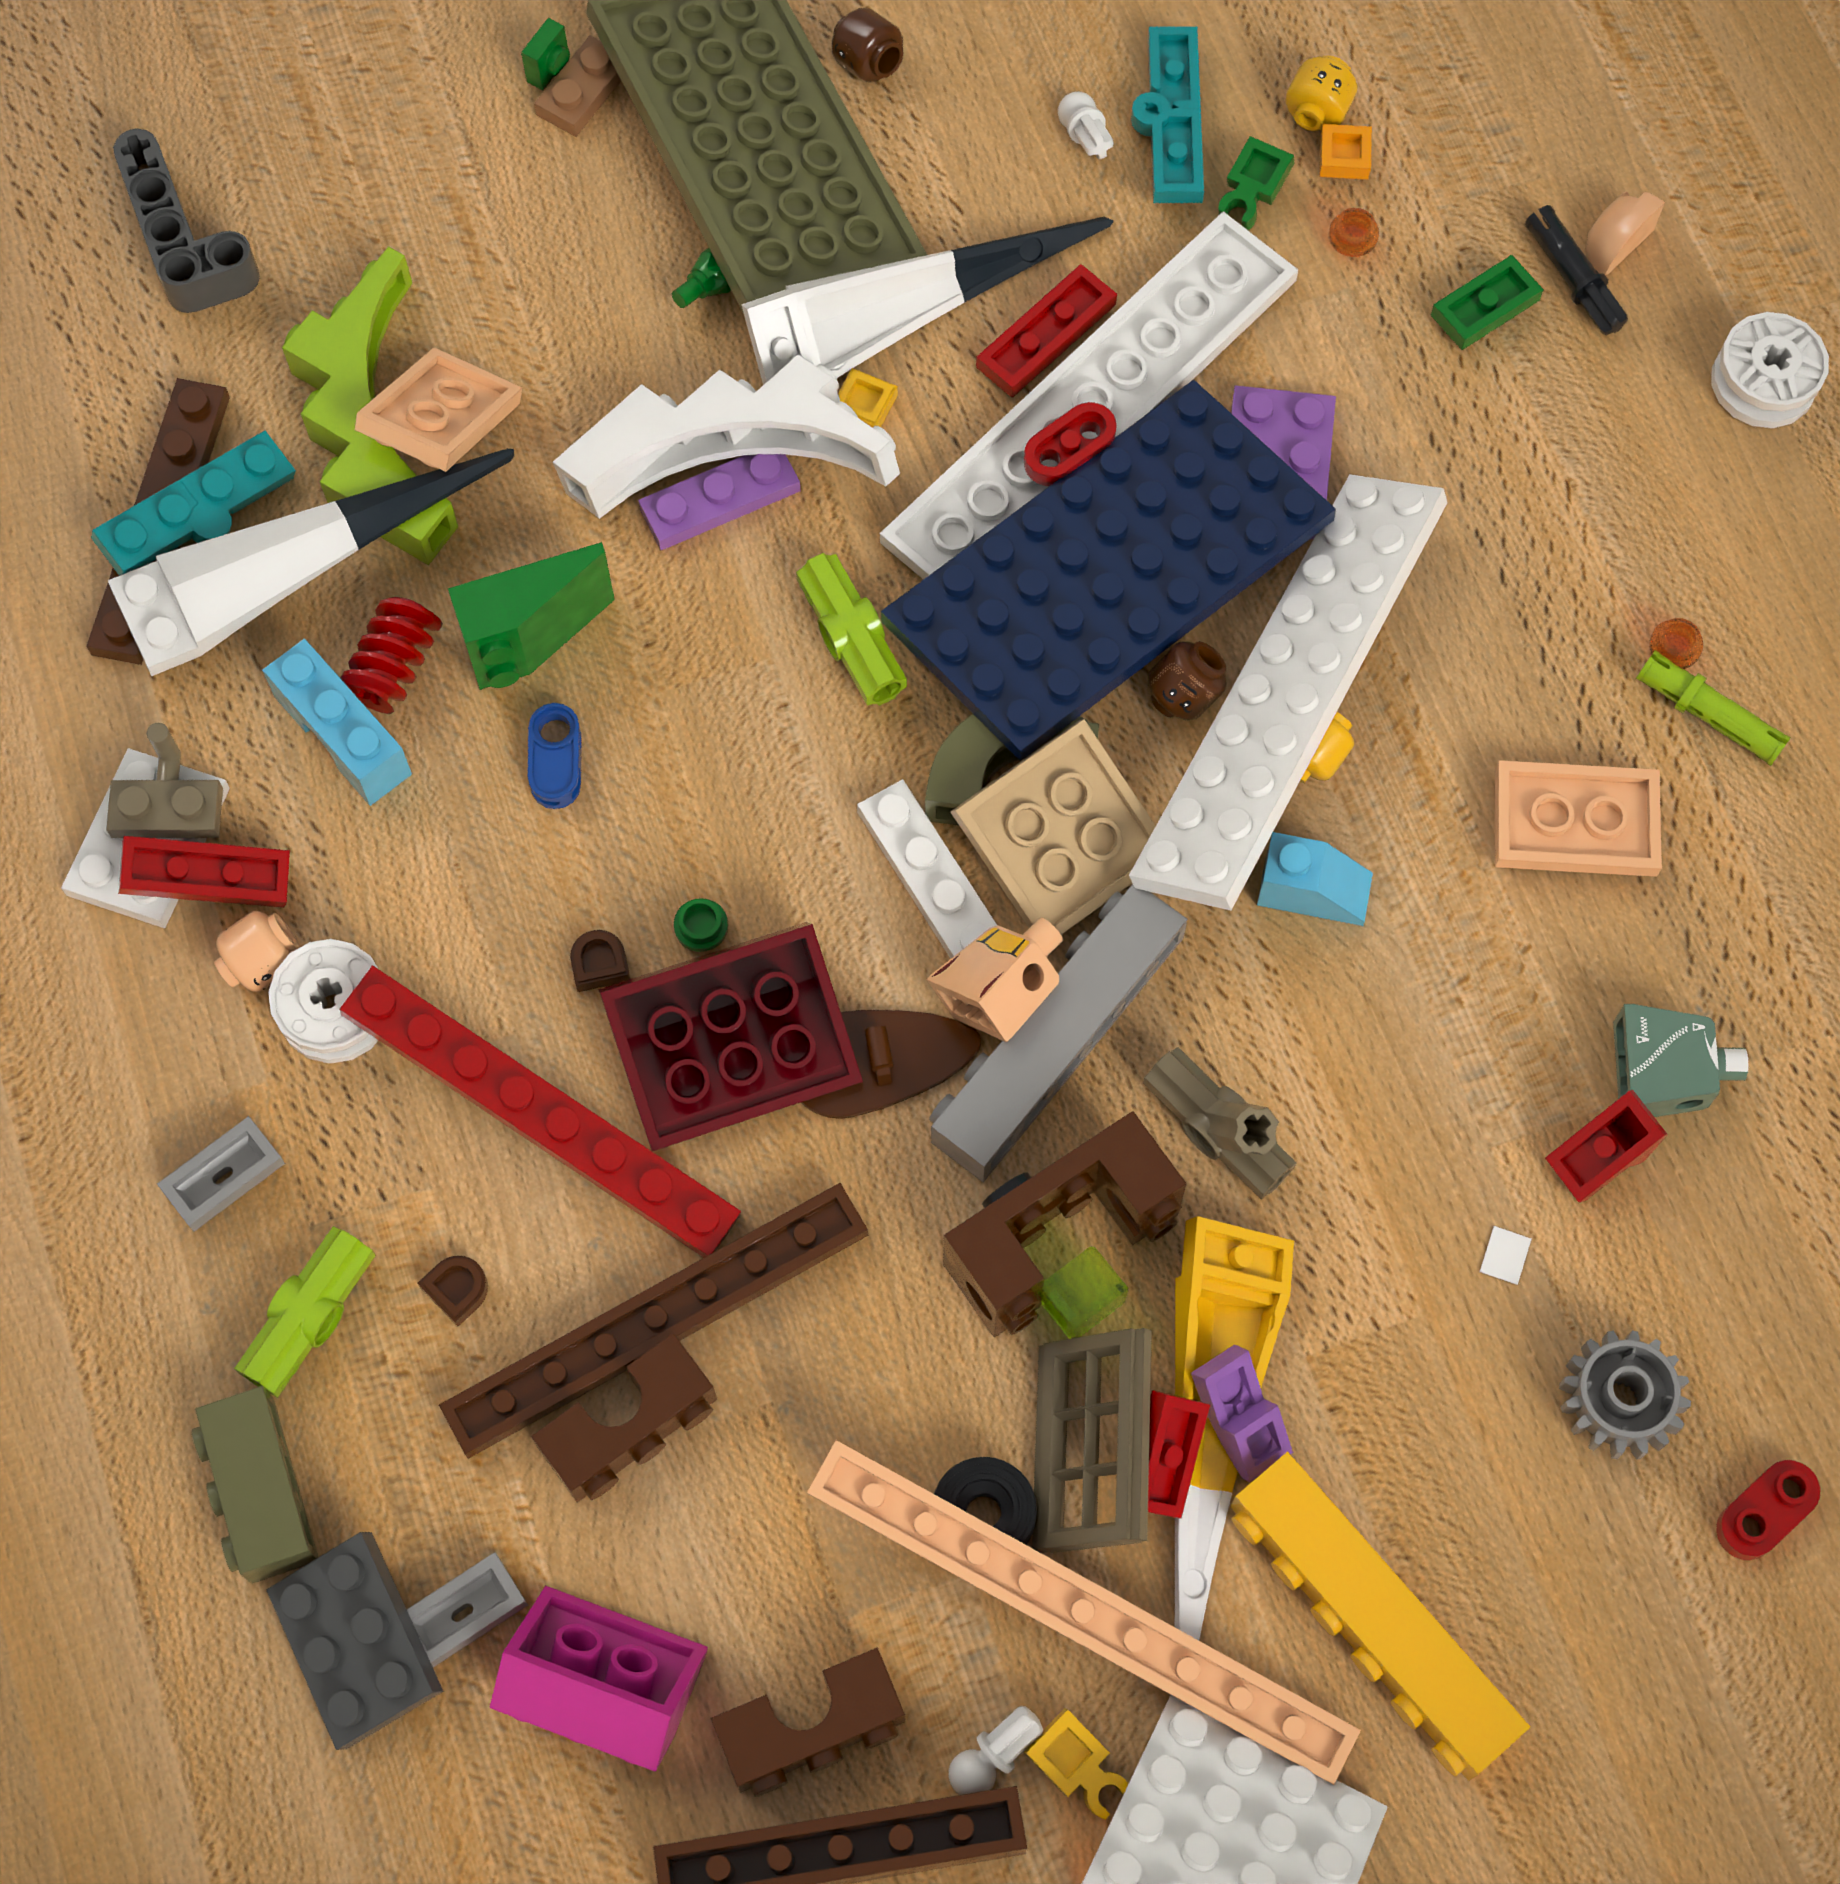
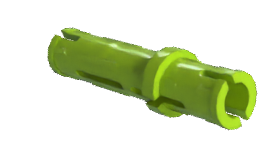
M1656 650L1636 677L1637 680L1654 688L1676 704L1674 708L1682 714L1686 710L1695 717L1700 718L1732 741L1754 753L1770 766L1791 738L1768 725L1733 700L1717 692L1716 689L1705 683L1707 678L1699 673L1696 676L1692 675Z

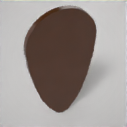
M856 1010L841 1012L863 1082L801 1103L816 1114L835 1119L852 1118L882 1110L945 1082L963 1069L979 1052L981 1046L980 1035L974 1028L957 1020L932 1013L902 1010Z

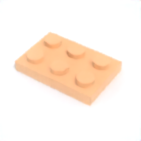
M432 348L357 412L355 430L375 439L384 446L393 447L415 457L427 466L439 468L446 472L520 404L523 387L437 348Z
M1499 760L1495 768V867L1657 877L1662 869L1660 770Z

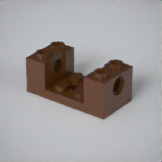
M1132 1111L944 1234L943 1266L994 1338L1005 1330L1014 1335L1028 1327L1039 1316L1036 1310L1041 1307L1042 1298L1038 1291L1044 1286V1277L1023 1248L1035 1242L1045 1233L1046 1228L1044 1225L1061 1213L1065 1218L1074 1216L1092 1201L1090 1194L1094 1192L1132 1245L1145 1237L1150 1242H1153L1167 1234L1177 1225L1178 1222L1175 1217L1178 1216L1179 1210L1182 1208L1181 1203L1187 1183L1134 1111Z

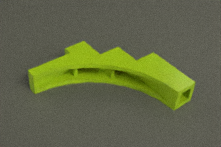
M389 246L378 260H373L366 266L360 282L347 297H342L335 304L329 320L312 310L301 324L295 325L289 331L282 346L291 374L318 389L309 395L301 413L309 439L337 455L328 462L320 480L327 503L417 476L395 452L393 447L384 446L375 439L355 430L357 412L376 397L374 380L379 349L393 312L412 285L405 255ZM446 498L382 535L381 538L429 565L458 528L451 501Z

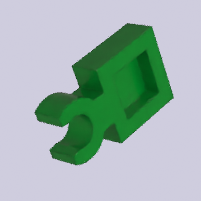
M1250 136L1227 176L1228 186L1235 190L1228 192L1220 200L1218 207L1219 215L1223 211L1229 215L1232 209L1237 207L1243 208L1246 212L1241 219V223L1245 229L1250 230L1257 220L1256 204L1258 200L1269 205L1273 204L1295 164L1294 155Z

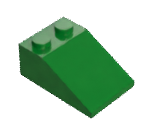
M602 542L448 588L480 690L488 687H507L517 682L520 677L530 675L615 600Z

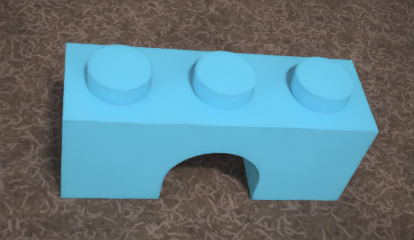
M305 638L262 669L276 700L305 733L311 730L330 753L341 774L370 806L412 775L402 747Z

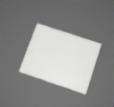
M1494 1226L1480 1272L1518 1285L1531 1238Z

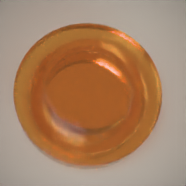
M1361 208L1344 210L1333 219L1329 229V241L1337 252L1349 257H1361L1370 253L1377 245L1379 238V228L1374 217L1368 211Z
M1674 618L1660 623L1654 629L1649 640V648L1651 654L1656 650L1680 668L1686 669L1694 665L1701 656L1703 639L1694 623L1683 618Z

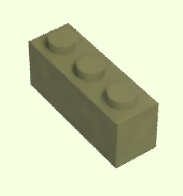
M261 1386L195 1408L200 1426L192 1429V1437L200 1460L202 1462L209 1460L215 1481L206 1484L207 1493L215 1515L217 1517L224 1515L229 1536L222 1538L221 1544L230 1571L239 1570L240 1575L253 1584L303 1567L317 1559V1550L275 1400L270 1393Z

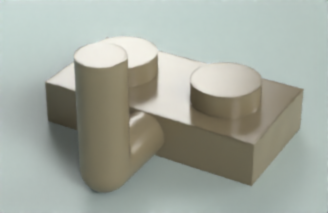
M154 723L150 725L146 734L159 757L157 780H111L106 831L111 838H123V836L145 838H219L223 787L220 781L179 780L181 752L165 724Z

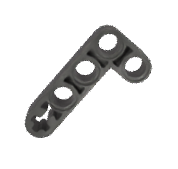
M131 129L122 133L116 139L113 146L114 155L158 277L172 307L179 312L192 313L251 293L258 286L260 274L250 244L245 236L234 231H224L194 240L155 136L144 129ZM145 164L149 167L139 170V167Z

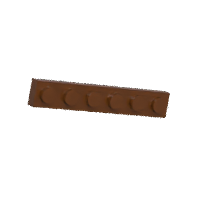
M177 378L134 506L209 463L230 399L226 387ZM114 568L109 580L119 576ZM107 583L86 647L92 656L142 665L143 657L112 593L110 585Z

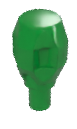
M709 248L701 253L691 273L688 274L687 281L672 292V298L680 308L687 307L697 298L703 299L707 296L725 294L731 291Z

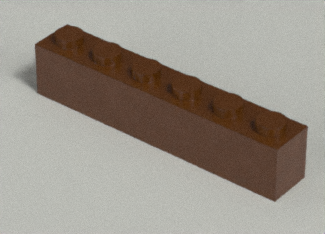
M1017 1786L658 1845L653 1846L658 1884H852L1025 1855L1027 1842Z

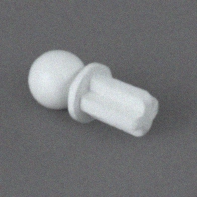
M1079 91L1067 94L1061 100L1058 107L1060 122L1067 128L1070 138L1082 145L1087 155H1096L1098 159L1105 158L1107 150L1113 147V139L1105 128L1106 121L1104 115L1096 108L1094 100L1088 94Z
M1020 1706L990 1734L981 1732L977 1736V1742L981 1748L980 1751L974 1749L965 1750L952 1760L949 1767V1781L952 1788L959 1795L991 1790L996 1780V1768L1004 1773H1010L1015 1767L1013 1760L1042 1735L1043 1727L1039 1718L1026 1706Z

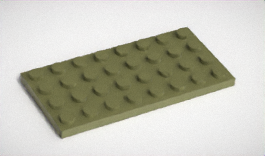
M588 0L586 14L742 312V304L785 290L788 285L927 255L787 0Z

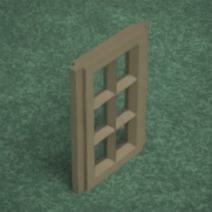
M1130 1328L1048 1342L1039 1346L1034 1475L1037 1515L1032 1534V1549L1040 1553H1056L1136 1544L1147 1541L1152 1330ZM1120 1354L1119 1401L1100 1403L1102 1357ZM1086 1360L1085 1406L1068 1408L1069 1362ZM1118 1413L1117 1461L1099 1464L1100 1416ZM1085 1418L1083 1466L1066 1468L1067 1421ZM1117 1474L1116 1521L1097 1524L1098 1477ZM1083 1479L1082 1526L1064 1528L1065 1481Z

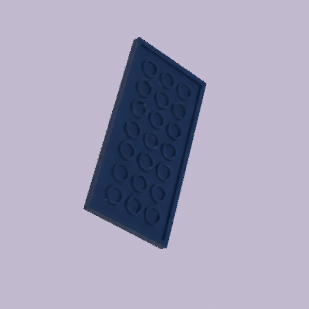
M1192 380L1115 437L1106 449L1050 485L881 611V621L1022 761L1333 522L1336 508L1200 384Z

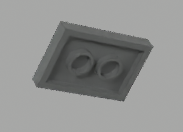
M372 1532L356 1534L266 1589L336 1750L352 1747L444 1692Z

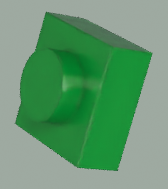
M547 18L521 52L527 83L542 91L552 78L558 75L570 58L565 26L550 18Z

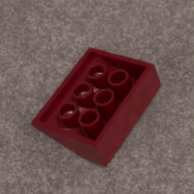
M801 923L598 989L652 1152L863 1082L818 939L811 923Z

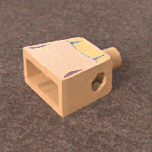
M1039 918L1022 935L997 925L989 928L932 973L926 980L954 1019L1008 1042L1059 984V975L1047 959V956L1063 942V938L1059 931L1044 918Z

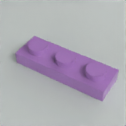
M786 454L743 455L639 499L638 502L640 511L660 550H664L801 490L800 481Z

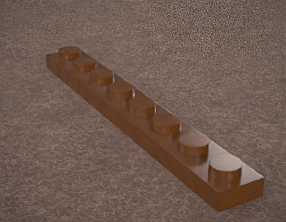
M838 1183L439 1404V1407L464 1454L469 1459L627 1371L626 1367L670 1334L674 1333L679 1341L867 1237L868 1228L841 1183Z

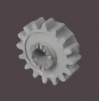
M1633 1330L1625 1340H1619L1614 1331H1608L1602 1338V1347L1590 1339L1581 1348L1584 1358L1573 1355L1568 1361L1566 1367L1576 1376H1566L1560 1382L1559 1389L1572 1394V1398L1565 1401L1560 1408L1562 1413L1577 1414L1579 1420L1571 1428L1574 1435L1585 1430L1592 1434L1588 1447L1592 1451L1605 1442L1610 1444L1612 1459H1618L1624 1453L1626 1447H1630L1635 1459H1641L1648 1453V1442L1653 1448L1660 1451L1669 1443L1666 1432L1676 1435L1683 1428V1421L1675 1414L1684 1413L1691 1406V1401L1681 1396V1390L1689 1383V1379L1687 1376L1677 1375L1674 1366L1679 1359L1676 1355L1666 1357L1659 1351L1661 1341L1655 1339L1650 1344H1646L1640 1341L1638 1331ZM1615 1383L1617 1385L1623 1383L1624 1386H1629L1630 1390L1635 1392L1634 1396L1637 1398V1405H1626L1619 1401L1615 1396L1613 1385Z

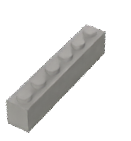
M1132 884L1124 895L1117 891L1108 899L1098 916L1102 920L1091 935L1083 931L1069 947L1065 955L1069 961L1058 973L1059 984L1008 1042L1001 1040L1002 1042L990 1056L983 1052L974 1060L964 1076L968 1083L956 1097H953L951 1094L946 1095L932 1112L929 1119L933 1123L931 1126V1143L980 1181L984 1182L1183 940L1188 919L1151 892L1136 889Z

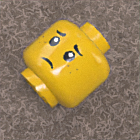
M1318 56L1307 59L1299 67L1287 90L1285 102L1289 113L1299 126L1310 131H1321L1322 124L1340 125L1343 122L1356 97L1358 86L1351 68L1346 62L1335 56Z

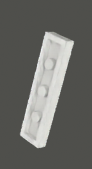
M903 779L857 804V813L950 959L989 928L997 926Z

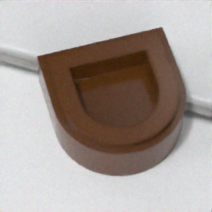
M592 930L581 935L573 944L570 959L577 992L610 986L631 979L623 944L611 932Z
M451 1256L442 1260L417 1283L421 1290L457 1327L482 1305L488 1292L487 1278L481 1266L466 1256Z

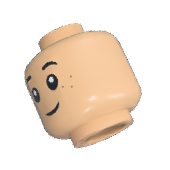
M252 911L220 933L216 944L221 957L216 959L214 964L220 975L231 987L234 988L241 983L250 991L261 992L271 985L275 970L288 954L300 948V945L291 929L279 915L273 913L267 916L260 911Z

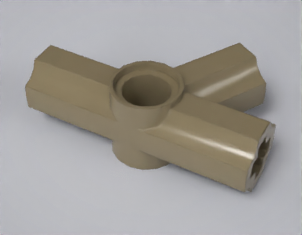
M1179 1047L1166 1053L1144 1077L1143 1084L1183 1122L1182 1128L1190 1141L1209 1158L1214 1160L1219 1158L1261 1200L1268 1194H1271L1295 1168L1297 1163L1277 1144L1275 1135L1279 1121L1270 1109L1246 1103L1239 1094L1227 1086L1220 1088Z

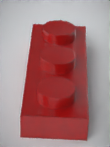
M1080 264L976 356V368L1013 398L1116 305L1117 293L1085 266Z
M123 836L118 894L284 908L287 903L290 850Z

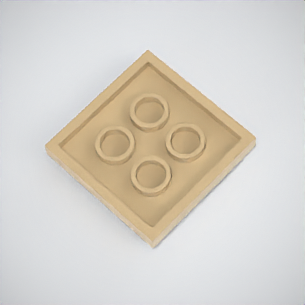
M1085 719L1077 721L950 811L1028 928L1039 918H1044L1061 935L1106 903L1115 892L1118 891L1120 893L1132 884L1129 874L1156 827Z

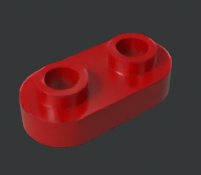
M1082 403L1029 439L1025 447L1024 468L1027 475L1040 485L1050 486L1106 449L1116 436L1117 424L1113 413L1099 403ZM1084 432H1094L1098 437L1087 439L1081 434ZM1050 459L1056 461L1058 465L1048 467L1044 466L1042 462Z
M1794 1460L1779 1461L1764 1471L1720 1514L1716 1531L1722 1547L1730 1555L1742 1560H1755L1771 1551L1817 1506L1821 1490L1814 1472L1805 1464ZM1784 1480H1792L1799 1486V1498L1789 1497L1784 1492ZM1744 1518H1752L1758 1523L1760 1527L1759 1536H1750L1744 1531L1742 1526Z

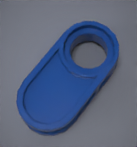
M551 703L538 708L531 716L528 727L529 786L532 796L537 803L550 809L564 808L573 803L578 797L581 788V730L577 715L564 704ZM559 720L569 725V734L561 741L549 742L540 735L544 725L550 721Z

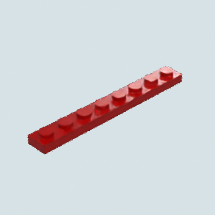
M371 966L340 1007L341 1016L703 1258L718 1249L740 1217L741 1210L375 966Z

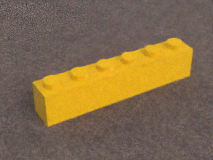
M1288 1451L1235 1496L1230 1508L1236 1513L1232 1517V1521L1238 1531L1252 1545H1256L1259 1541L1275 1558L1271 1566L1278 1577L1293 1591L1300 1587L1315 1605L1310 1610L1317 1622L1332 1636L1340 1633L1355 1651L1350 1657L1357 1668L1371 1682L1375 1683L1380 1679L1395 1696L1391 1701L1394 1710L1411 1728L1416 1729L1420 1725L1436 1743L1431 1748L1432 1752L1449 1773L1455 1777L1462 1773L1470 1781L1531 1728Z

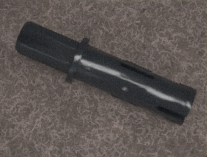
M1551 205L1538 209L1543 216V221L1549 228L1548 230L1543 226L1535 213L1531 214L1525 222V227L1533 234L1573 291L1571 295L1575 304H1582L1601 333L1608 335L1621 330L1622 326L1628 321V316L1607 287V276L1595 270Z

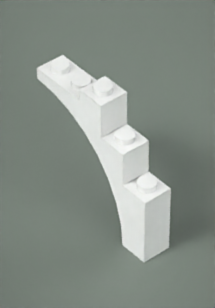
M800 355L793 358L757 391L747 381L740 379L737 382L720 369L680 405H677L666 394L658 396L641 384L553 461L566 494L599 519L632 494L666 476L702 463L743 455L787 454L822 459L854 469L885 487L900 474L894 453L896 445L891 436L879 426L872 428L860 420L850 406L840 401L837 392L839 383L828 368L821 364L815 366Z

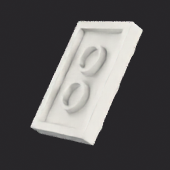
M128 748L113 780H157L158 758ZM180 765L179 780H219L223 787V804L230 789L225 779ZM109 787L61 889L68 897L166 928L179 899L118 894L123 838H111L106 831ZM157 838V839H168V840H179V841H190V842H202V843H205V841H206L207 838Z

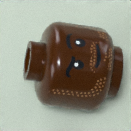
M1201 641L1195 643L1178 642L1148 674V685L1152 693L1151 701L1155 708L1161 714L1170 718L1174 716L1183 720L1199 718L1226 689V664L1223 658L1213 647Z

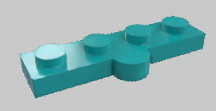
M1149 27V92L1141 94L1133 102L1131 122L1133 128L1138 133L1144 136H1151L1153 203H1203L1204 173L1198 27Z
M266 430L93 529L91 539L118 575H123L150 564L156 560L157 555L170 552L190 539L200 543L229 534L232 525L230 514H235L294 479L296 470Z

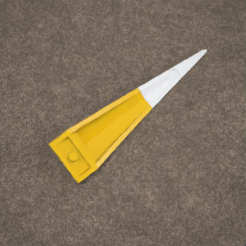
M1199 1216L1186 1220L1181 1276L1175 1278V1395L1201 1401L1191 1372L1234 1344L1249 1351L1260 1388L1262 1387L1291 1295L1294 1240ZM1208 1416L1182 1519L1175 1518V1628L1197 1640L1200 1639L1216 1558L1238 1473L1222 1446Z

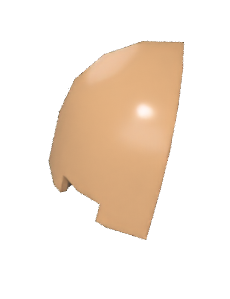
M1626 191L1602 212L1589 230L1586 243V251L1590 263L1598 273H1603L1607 276L1655 230L1665 202L1648 192H1644L1637 198L1629 196V193Z

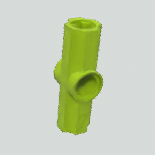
M822 553L807 560L806 564L796 572L797 581L808 603L812 606L818 617L817 622L820 633L832 657L836 661L842 660L866 705L877 704L880 706L895 699L907 687V678L885 641V632L874 606L867 597L861 598L836 554L826 555Z
M333 1226L299 1276L293 1275L289 1277L277 1290L268 1307L267 1322L234 1369L257 1387L263 1386L271 1395L278 1398L312 1347L318 1348L323 1345L336 1329L343 1315V1302L376 1256L373 1250L351 1234Z

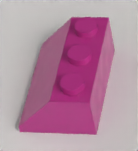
M545 1585L502 1653L489 1708L512 1716L519 1721L527 1722L564 1736L573 1742L582 1743L621 1758L628 1763L656 1772L675 1737L705 1660L708 1647Z

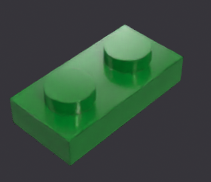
M1510 255L1433 304L1431 316L1461 350H1464L1539 302L1544 289L1513 255Z

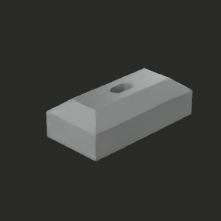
M248 1116L157 1183V1185L192 1231L195 1232L282 1167L285 1162ZM230 1171L233 1172L232 1175L228 1177L226 1180H224L222 1183L216 1184L217 1180L224 1176L226 1173Z
M494 1552L408 1608L407 1611L434 1668L528 1606L502 1561ZM467 1607H473V1612L459 1622L454 1621L458 1613Z

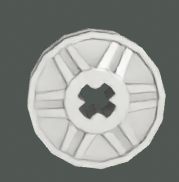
M1772 312L1748 316L1732 327L1712 366L1711 386L1718 402L1734 418L1755 427L1777 428L1789 425L1807 413L1815 396L1820 391L1829 373V354L1821 337L1807 323L1788 314Z
M335 939L314 941L289 953L275 970L268 992L270 1013L290 1046L308 1059L325 1063L349 1061L369 1051L378 1042L376 1038L341 1016L339 1010L373 965L378 968L369 954L348 942ZM336 994L334 998L336 1005L325 1009L327 1006L326 997Z

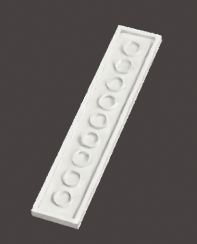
M1223 211L881 531L880 544L924 580L1049 487L1034 482L1025 471L1024 452L1026 444L1032 436L1075 406L1086 402H1094L1104 405L1115 416L1117 424L1115 437H1117L1190 383L1296 282L1298 269ZM1084 432L1081 434L1087 439L1098 437L1094 432ZM1050 459L1042 462L1044 466L1048 467L1058 465L1056 461Z
M1349 474L1332 505L1336 508L1334 521L1316 534L1131 870L1129 877L1134 888L1232 910L1448 502L1444 488Z

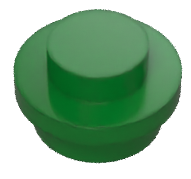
M704 898L693 899L686 902L677 911L674 918L675 935L678 941L689 950L696 952L712 950L719 946L727 935V915L724 909L712 900Z

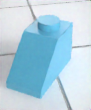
M1273 832L1265 858L1257 906L1363 926L1373 873L1327 842Z

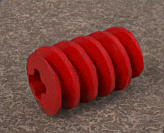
M396 596L380 600L375 609L376 617L371 618L366 626L368 634L363 635L357 644L359 652L353 653L348 662L350 670L344 671L340 677L365 707L385 714H392L394 712L393 707L387 702L388 699L404 701L408 695L397 684V681L412 684L416 679L415 673L406 666V663L413 666H422L425 661L423 654L414 647L431 648L434 643L433 638L423 629L439 631L443 625L438 616L421 604Z

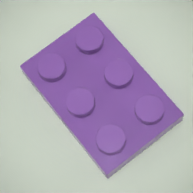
M1235 385L1231 414L1327 500L1336 396Z

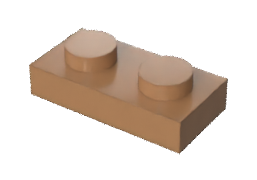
M589 35L534 103L537 116L575 137L578 136L621 82L600 40Z

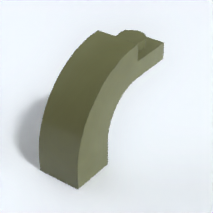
M974 714L961 722L949 734L935 756L929 774L925 797V814L930 822L959 826L950 811L986 787L992 776L1002 767L1019 760ZM1079 716L1077 719H1075L1073 722H1071L1069 725L1063 728L1060 732H1058L1056 735L1050 738L1039 748H1041L1046 743L1051 741L1053 738L1058 736L1060 733L1065 731L1067 728L1075 724L1077 721L1085 718ZM1085 719L1098 739L1099 724L1088 722Z

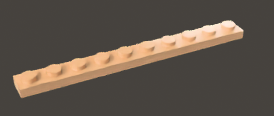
M835 1440L807 1492L809 1495L1293 1763L1309 1769L1313 1774L1333 1785L1361 1732L1360 1729Z

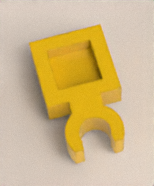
M1066 1708L1043 1730L1042 1735L1023 1751L1067 1797L1080 1785L1084 1789V1801L1087 1808L1093 1814L1105 1820L1109 1817L1110 1813L1099 1802L1100 1790L1104 1786L1111 1784L1124 1795L1129 1784L1122 1776L1111 1771H1103L1098 1766L1110 1752Z

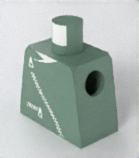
M1624 1004L1613 1021L1618 1099L1629 1090H1634L1654 1117L1709 1108L1719 1095V1080L1745 1081L1747 1078L1748 1054L1746 1048L1717 1047L1715 1023L1709 1017L1636 1004Z

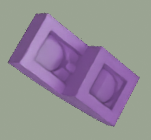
M1234 1344L1191 1372L1201 1402L1210 1404L1208 1418L1242 1479L1251 1482L1287 1451L1293 1454L1279 1406L1264 1399L1248 1350Z

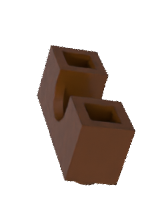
M674 1333L626 1367L632 1382L641 1392L639 1410L631 1420L619 1426H604L595 1422L582 1405L577 1402L531 1436L541 1454L577 1503L586 1496L590 1500L602 1496L618 1482L619 1478L616 1475L633 1461L638 1465L648 1462L666 1446L664 1438L681 1426L685 1430L692 1429L712 1413L713 1408L710 1405L717 1400L714 1387Z
M878 1647L822 1671L831 1695V1706L825 1719L811 1729L794 1730L783 1725L775 1716L767 1694L711 1718L740 1793L752 1789L754 1797L764 1795L787 1784L788 1781L785 1774L805 1765L808 1766L810 1773L817 1772L843 1760L841 1750L863 1741L865 1748L870 1749L888 1742L899 1735L896 1726L906 1722L905 1713Z

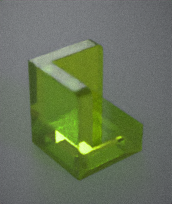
M1091 1246L1046 1279L1043 1288L1038 1291V1294L1042 1298L1041 1305L1066 1336L1072 1339L1081 1337L1123 1305L1129 1288L1100 1252Z

